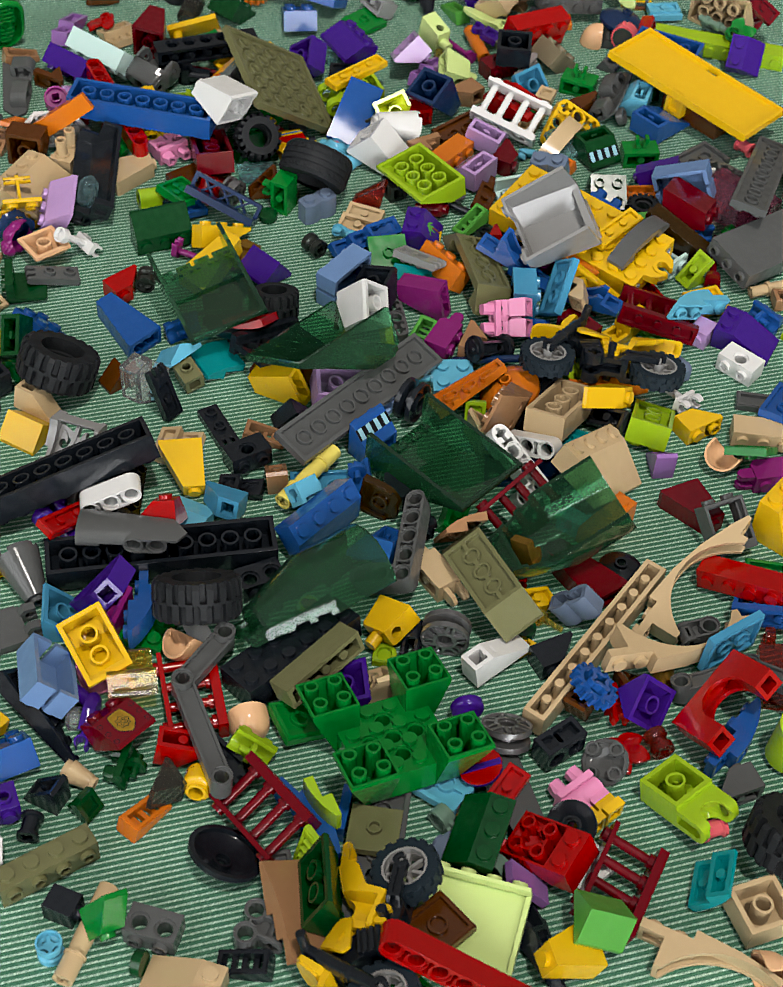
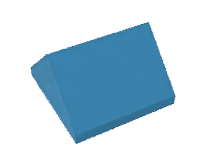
M539 63L512 76V82L518 83L534 95L541 85L549 87Z
M47 583L43 584L41 627L43 637L52 642H64L56 625L78 613L69 605L75 597Z

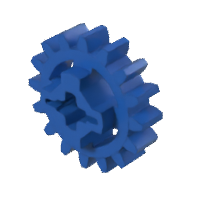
M584 661L572 670L569 677L572 679L570 684L575 686L573 691L577 693L581 701H587L588 707L593 705L595 710L598 711L601 708L602 711H605L617 702L616 699L619 696L616 692L618 689L612 686L614 681L611 680L608 673L601 672V667L598 666L596 668L591 662L587 665Z

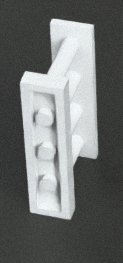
M490 76L488 78V87L491 89L481 106H472L470 118L474 119L476 117L507 133L509 138L532 148L536 139V135L533 132L543 114L550 116L552 106L545 100H539L504 83L500 78ZM498 91L506 95L497 113L492 114L487 111V108ZM512 99L522 104L513 120L508 122L502 116ZM529 106L537 110V113L529 127L524 130L518 127V123Z

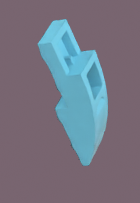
M709 289L691 291L678 299L666 317L668 320H697L701 315H721L731 300L727 295H713Z

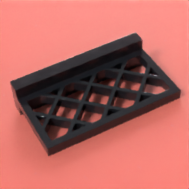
M291 316L274 321L264 327L231 333L229 352L233 355L241 353L262 368L322 350L324 343L298 326L299 319Z

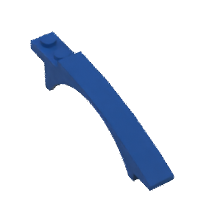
M510 227L500 240L486 232L475 248L507 267V274L512 276L513 267L531 268L528 264L525 265L520 258L522 248L518 243L515 231ZM536 268L537 276L540 277V288L538 290L545 293L550 276ZM604 284L597 287H586L588 305L592 306V311L614 317L617 315L624 301L608 293L609 286Z

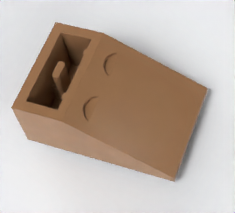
M510 382L507 386L503 385L491 401L490 405L492 407H490L481 420V423L484 424L481 431L488 432L497 424H503L509 430H514L533 393L513 382Z

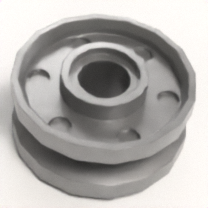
M436 609L425 615L420 635L421 643L425 648L432 646L436 654L446 656L458 655L467 650L470 643L469 636L472 631L471 621L467 616L452 609Z
M503 712L491 713L482 718L481 723L496 744L494 750L499 754L520 755L530 749L531 739L529 736L532 734L533 727L528 719L516 714Z

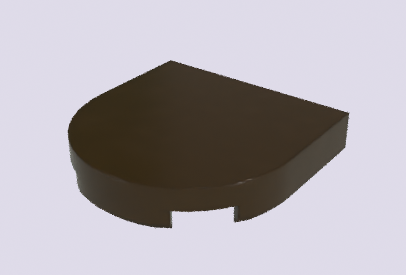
M369 474L364 476L360 490V510L379 520L396 518L402 509V500L397 491L389 484Z

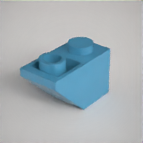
M207 481L203 502L217 517L227 520L240 519L246 512L248 492Z

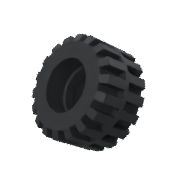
M253 113L237 124L238 126L234 128L235 133L232 139H235L233 145L238 147L236 151L237 153H242V158L245 159L247 157L248 161L252 162L255 160V162L266 160L278 151V146L282 142L279 139L282 137V132H278L280 127L274 124L276 122L275 119L270 120V116L267 114L263 116V113H258L257 115ZM251 128H257L264 134L265 144L263 147H257L250 141L249 131Z
M267 282L253 286L249 290V311L256 309L258 316L276 311L278 320L291 316L297 318L299 316V290L292 285L281 282Z

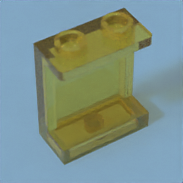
M151 648L127 650L133 664L123 670L106 672L105 684L108 699L158 693L157 670L152 664Z

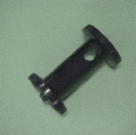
M500 334L493 341H482L478 336H470L465 342L464 349L468 360L472 363H478L484 356L514 355L515 344L513 338L508 334Z

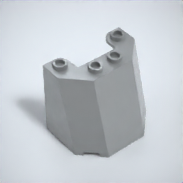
M563 166L552 170L501 199L503 207H501L502 212L506 218L510 217L517 228L515 234L523 243L520 258L525 265L528 264L531 268L541 267L602 244L600 239L602 234L587 200L583 198L577 182Z

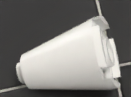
M416 110L376 112L371 117L370 124L385 117L406 143L408 140L420 137L422 118L418 115L421 113Z

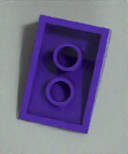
M728 305L714 328L710 346L723 350L733 341L764 359V366L766 367L779 343V339L750 314Z

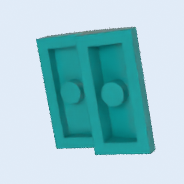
M227 340L206 343L189 355L207 380L223 379L226 372L243 371L246 365L238 354L233 355L229 352L230 344Z
M736 849L713 852L712 859L695 861L688 907L693 912L716 907L731 898L738 855Z

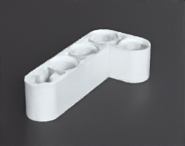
M497 424L485 434L484 442L512 480H514L522 473L521 467L532 460L505 425ZM508 451L512 453L513 457L508 454ZM538 466L535 467L538 470V472L544 477V479L549 483L548 479L541 472ZM529 473L520 480L536 500H539L546 494ZM516 491L509 499L522 512L530 505L525 500L522 503L519 497L523 500L524 498Z

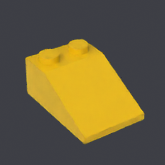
M99 601L56 625L89 688L94 687L133 664L112 621Z

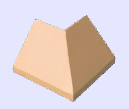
M52 225L17 239V242L36 262L48 260L63 254L71 248L68 242L62 244L54 240L56 229Z

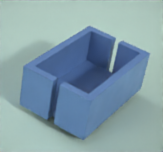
M710 159L655 166L651 176L654 190L657 191L656 198L661 205L663 189L674 177L682 178L715 198L717 192L714 178L712 177Z
M352 243L343 249L339 255L332 258L323 268H320L316 273V303L334 312V309H337V292L354 283L363 265H371V252Z
M33 632L16 651L20 701L27 706L37 709L41 707L46 714L62 719L79 701L75 661L68 648L57 643L40 659L42 654L51 646L52 641Z

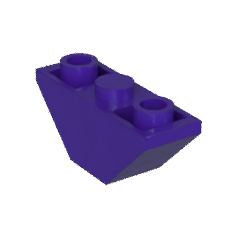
M119 554L69 605L77 612H80L99 601L104 609L107 610L125 592L136 569Z

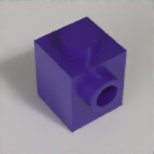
M13 780L0 784V826L4 824L10 825L17 820H21L22 811Z

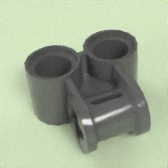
M261 898L248 900L244 907L245 921H240L233 929L234 949H257V947L271 949L274 954H281L283 940L276 939L274 920L272 916L266 915L264 900ZM253 913H260V914H262V915L259 916V917H253V916H251ZM242 936L251 937L249 940L240 939Z

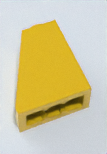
M272 364L262 368L256 365L247 376L255 393L281 403H285L292 398L306 406L311 399L310 390L298 364Z
M202 437L158 440L160 456L183 495L198 497L201 494H205Z
M574 924L550 938L534 953L542 979H594L608 966L603 950L574 944Z

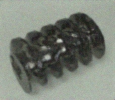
M184 0L177 13L178 22L200 17L205 1Z

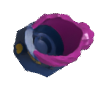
M13 209L3 214L0 218V240H2L0 247L2 253L12 257L16 253L22 252L24 248L17 242V239L32 233L35 229V222L28 218L25 212Z

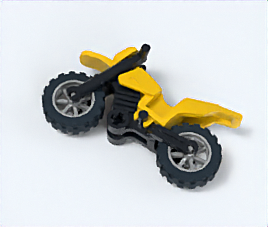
M588 304L584 306L579 318L575 314L569 315L562 321L561 325L544 323L533 325L530 331L531 340L527 339L525 343L521 344L519 365L522 366L523 370L529 371V374H536L541 378L548 377V379H553L554 377L562 378L563 375L567 376L569 372H572L575 363L578 369L581 370L580 379L585 383H597L600 376H602L604 381H609L611 377H615L620 383L637 385L642 389L647 388L652 392L659 391V393H665V391L674 392V389H680L686 373L685 364L681 363V359L678 358L682 352V342L645 337H632L628 345L611 342L612 337L584 327L587 325V320L592 310V306Z
M409 837L408 840L400 838L393 844L390 842L385 845V849L383 851L379 850L376 854L377 858L371 862L372 870L369 873L373 885L365 881L361 867L357 863V853L352 842L343 844L341 864L339 866L342 891L349 907L355 912L352 917L342 918L335 924L324 939L320 949L310 944L304 929H299L295 932V937L302 954L297 958V968L310 987H390L391 984L396 985L395 987H422L416 972L380 954L379 942L381 926L384 921L398 919L407 924L411 923L414 906H417L418 902H426L431 894L434 895L438 891V885L442 884L444 869L438 852L431 843L428 845L424 839L416 840V837Z

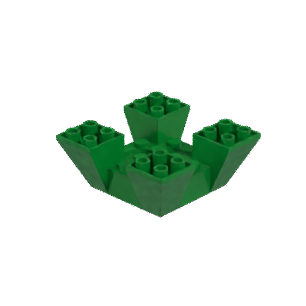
M432 646L388 658L387 667L392 697L360 706L358 699L342 672L295 685V689L311 719L335 750L332 753V757L351 792L364 805H370L459 777L495 749L496 744L473 710L439 721L435 717L434 713L446 693L452 677Z

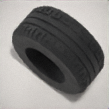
M292 138L289 140L279 162L280 169L297 174V183L316 191L322 188H330L335 194H340L345 190L353 169L351 160L341 152L322 143L305 138Z

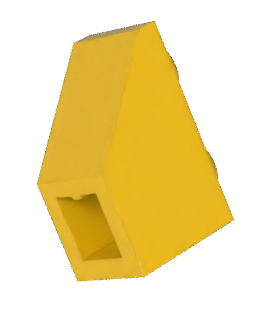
M691 408L675 415L672 431L687 446L694 442H699L705 437L717 434L721 429L723 416Z

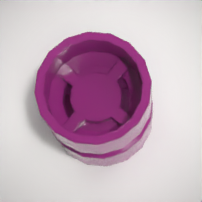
M52 86L45 91L44 101L47 111H51L66 102L67 92L60 86Z

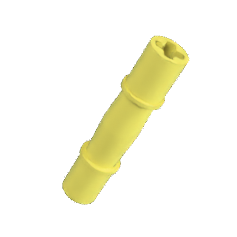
M334 444L329 446L312 459V462L294 480H290L285 487L312 474H315L318 479L341 456L340 449ZM283 488L275 496V500L281 508L288 509L291 503Z

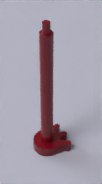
M716 261L705 275L703 288L708 285H717L720 289L721 276L717 272Z

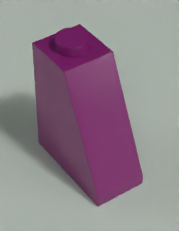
M404 273L397 281L398 299L437 321L440 318H448L452 312L447 280Z

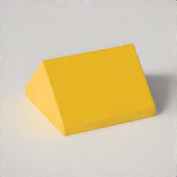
M8 409L0 430V441L34 456L46 442L49 423L24 411Z

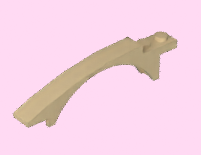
M748 515L732 523L700 544L676 565L649 596L647 609L642 616L644 620L640 625L636 623L632 631L646 638L649 634H652L666 644L676 645L680 632L675 624L671 609V592L675 583L689 567L705 558L720 554H742L745 550L743 545L748 541L744 534L749 528L752 517Z
M738 609L731 610L729 622H725L724 629L749 615L742 616ZM620 624L616 625L610 638V643L614 649H607L601 667L604 673L647 667L650 674L686 667L700 661L706 643L691 646L665 644L648 639Z
M642 918L636 938L660 948L650 976L656 979L680 968L710 965L739 972L763 987H783L782 978L744 953L697 930L693 939L683 931L673 930L664 926L658 920Z

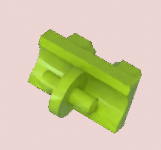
M240 725L226 745L227 748L243 757L252 750L267 765L278 751V747L273 745V741L266 737H259L246 725ZM243 758V762L248 764L249 762Z

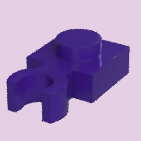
M476 21L475 25L472 26L471 32L479 34V38L485 43L492 46L497 43V30L490 26L484 27L479 21Z

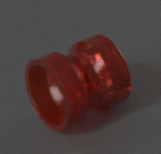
M664 726L652 727L642 737L645 744L650 746V753L655 760L664 759L675 751L674 744L671 740L667 739L668 734Z

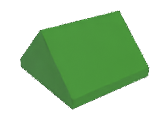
M579 889L574 890V944L616 954L623 953L637 918L620 899Z

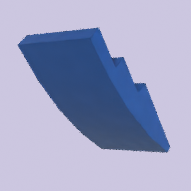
M351 76L326 138H338L346 145H350L359 131L370 125V122L366 123L365 120L374 115L375 110L372 103L380 100L384 90Z

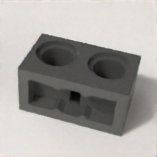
M133 901L125 920V927L121 929L123 942L132 948L138 949L143 947L150 949L157 955L165 956L168 954L175 956L186 928L185 915ZM138 925L146 926L141 930L134 929ZM164 932L172 933L168 937L160 936Z

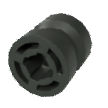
M313 232L306 234L301 242V247L307 252L310 251V254L316 259L322 257L328 248L327 243L319 239Z
M148 265L138 269L135 287L138 291L150 293L154 290L157 278L156 269Z

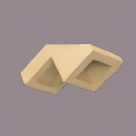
M574 276L568 298L572 309L581 313L584 306L588 304V292L584 280Z

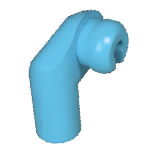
M520 148L518 150V159L524 161L526 157L531 158L533 152L537 150Z
M338 223L333 225L331 232L336 237L345 238L349 233L355 232V230L348 229Z

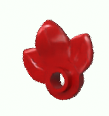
M104 12L99 18L89 21L86 26L90 32L101 26L103 29L109 30L115 24L114 14Z
M626 732L617 738H610L620 742L628 753L629 767L627 775H630L632 772V764L650 761L647 749L640 745L643 739L640 734Z

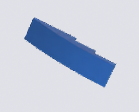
M391 216L367 224L363 229L349 233L345 238L331 242L327 247L334 258L352 243L368 250L367 237L401 234L402 228L396 218Z

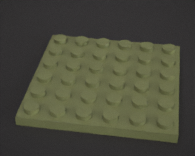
M225 24L222 28L225 36L224 39L228 43L230 53L234 57L241 78L246 86L258 92V95L252 101L253 106L271 115L280 116L298 125L301 124L309 129L327 134L332 120L303 56Z

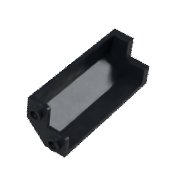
M104 121L99 133L85 128L80 129L76 138L72 175H77L78 180L74 211L70 223L87 226L91 225L92 221L100 220L102 222L108 220L114 208L122 126Z

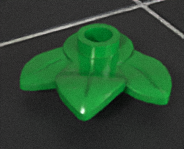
M743 17L737 18L726 29L724 36L726 40L731 42L733 37L731 34L753 37L757 29L745 25Z

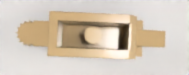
M424 547L419 576L420 584L437 603L445 599L452 607L456 606L458 600L455 593L464 601L469 599L468 590L461 583V580L444 556L435 547L430 550Z

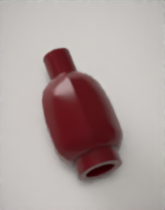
M415 204V207L427 209L434 217H443L449 213V204Z

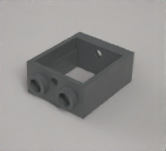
M730 492L721 495L719 501L714 502V498L701 502V507L694 509L704 542L716 535L709 510L729 504L734 522L749 515L742 494L733 496V493ZM750 523L748 530L744 534L748 538L746 544L743 545L745 549L758 545L752 524ZM730 553V554H720V555H716V556L725 557V556L731 555V553Z

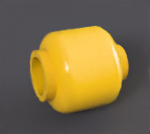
M200 763L191 764L187 768L182 782L183 792L195 801L209 798V786Z

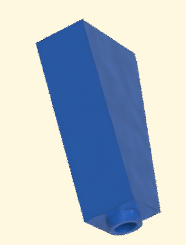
M110 292L96 301L99 319L129 360H134L162 341L161 327L114 293Z

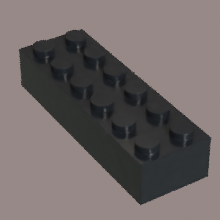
M327 593L222 665L220 672L223 687L242 703L257 701L266 704L276 697L269 681L336 624L342 622L357 630L359 635L362 636L360 615L331 593Z

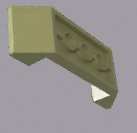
M460 233L443 235L442 240L446 250L460 254L473 284L474 291L468 300L473 314L488 317V315H480L479 305L493 300L511 299L512 289L501 264L475 249L481 237Z
M478 524L442 551L444 558L506 643L544 616Z

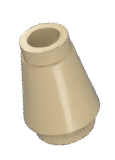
M69 759L59 774H65L70 785L83 789L86 786L95 789L99 782V778L77 760L72 761Z

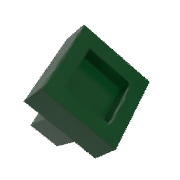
M88 786L80 791L77 797L67 805L72 814L77 816L82 823L87 824L105 806L95 790Z

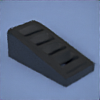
M219 949L216 964L227 967L228 958L232 959L229 979L273 982L276 957L271 949ZM239 960H243L241 969H238ZM250 961H254L253 968H249Z

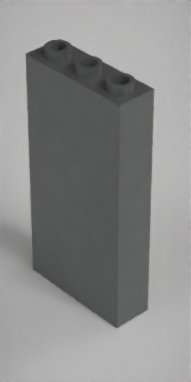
M783 209L766 215L765 218L761 217L713 237L706 249L707 253L742 289L783 272Z

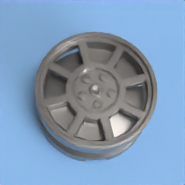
M228 176L223 181L224 185L243 195L245 194V182L238 180L234 176ZM222 188L219 190V198L224 196ZM235 195L228 197L230 204L233 206L240 202L239 198Z

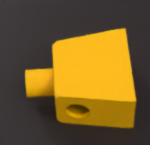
M381 594L363 621V626L370 633L364 643L372 650H376L381 642L395 646L421 619L410 605Z

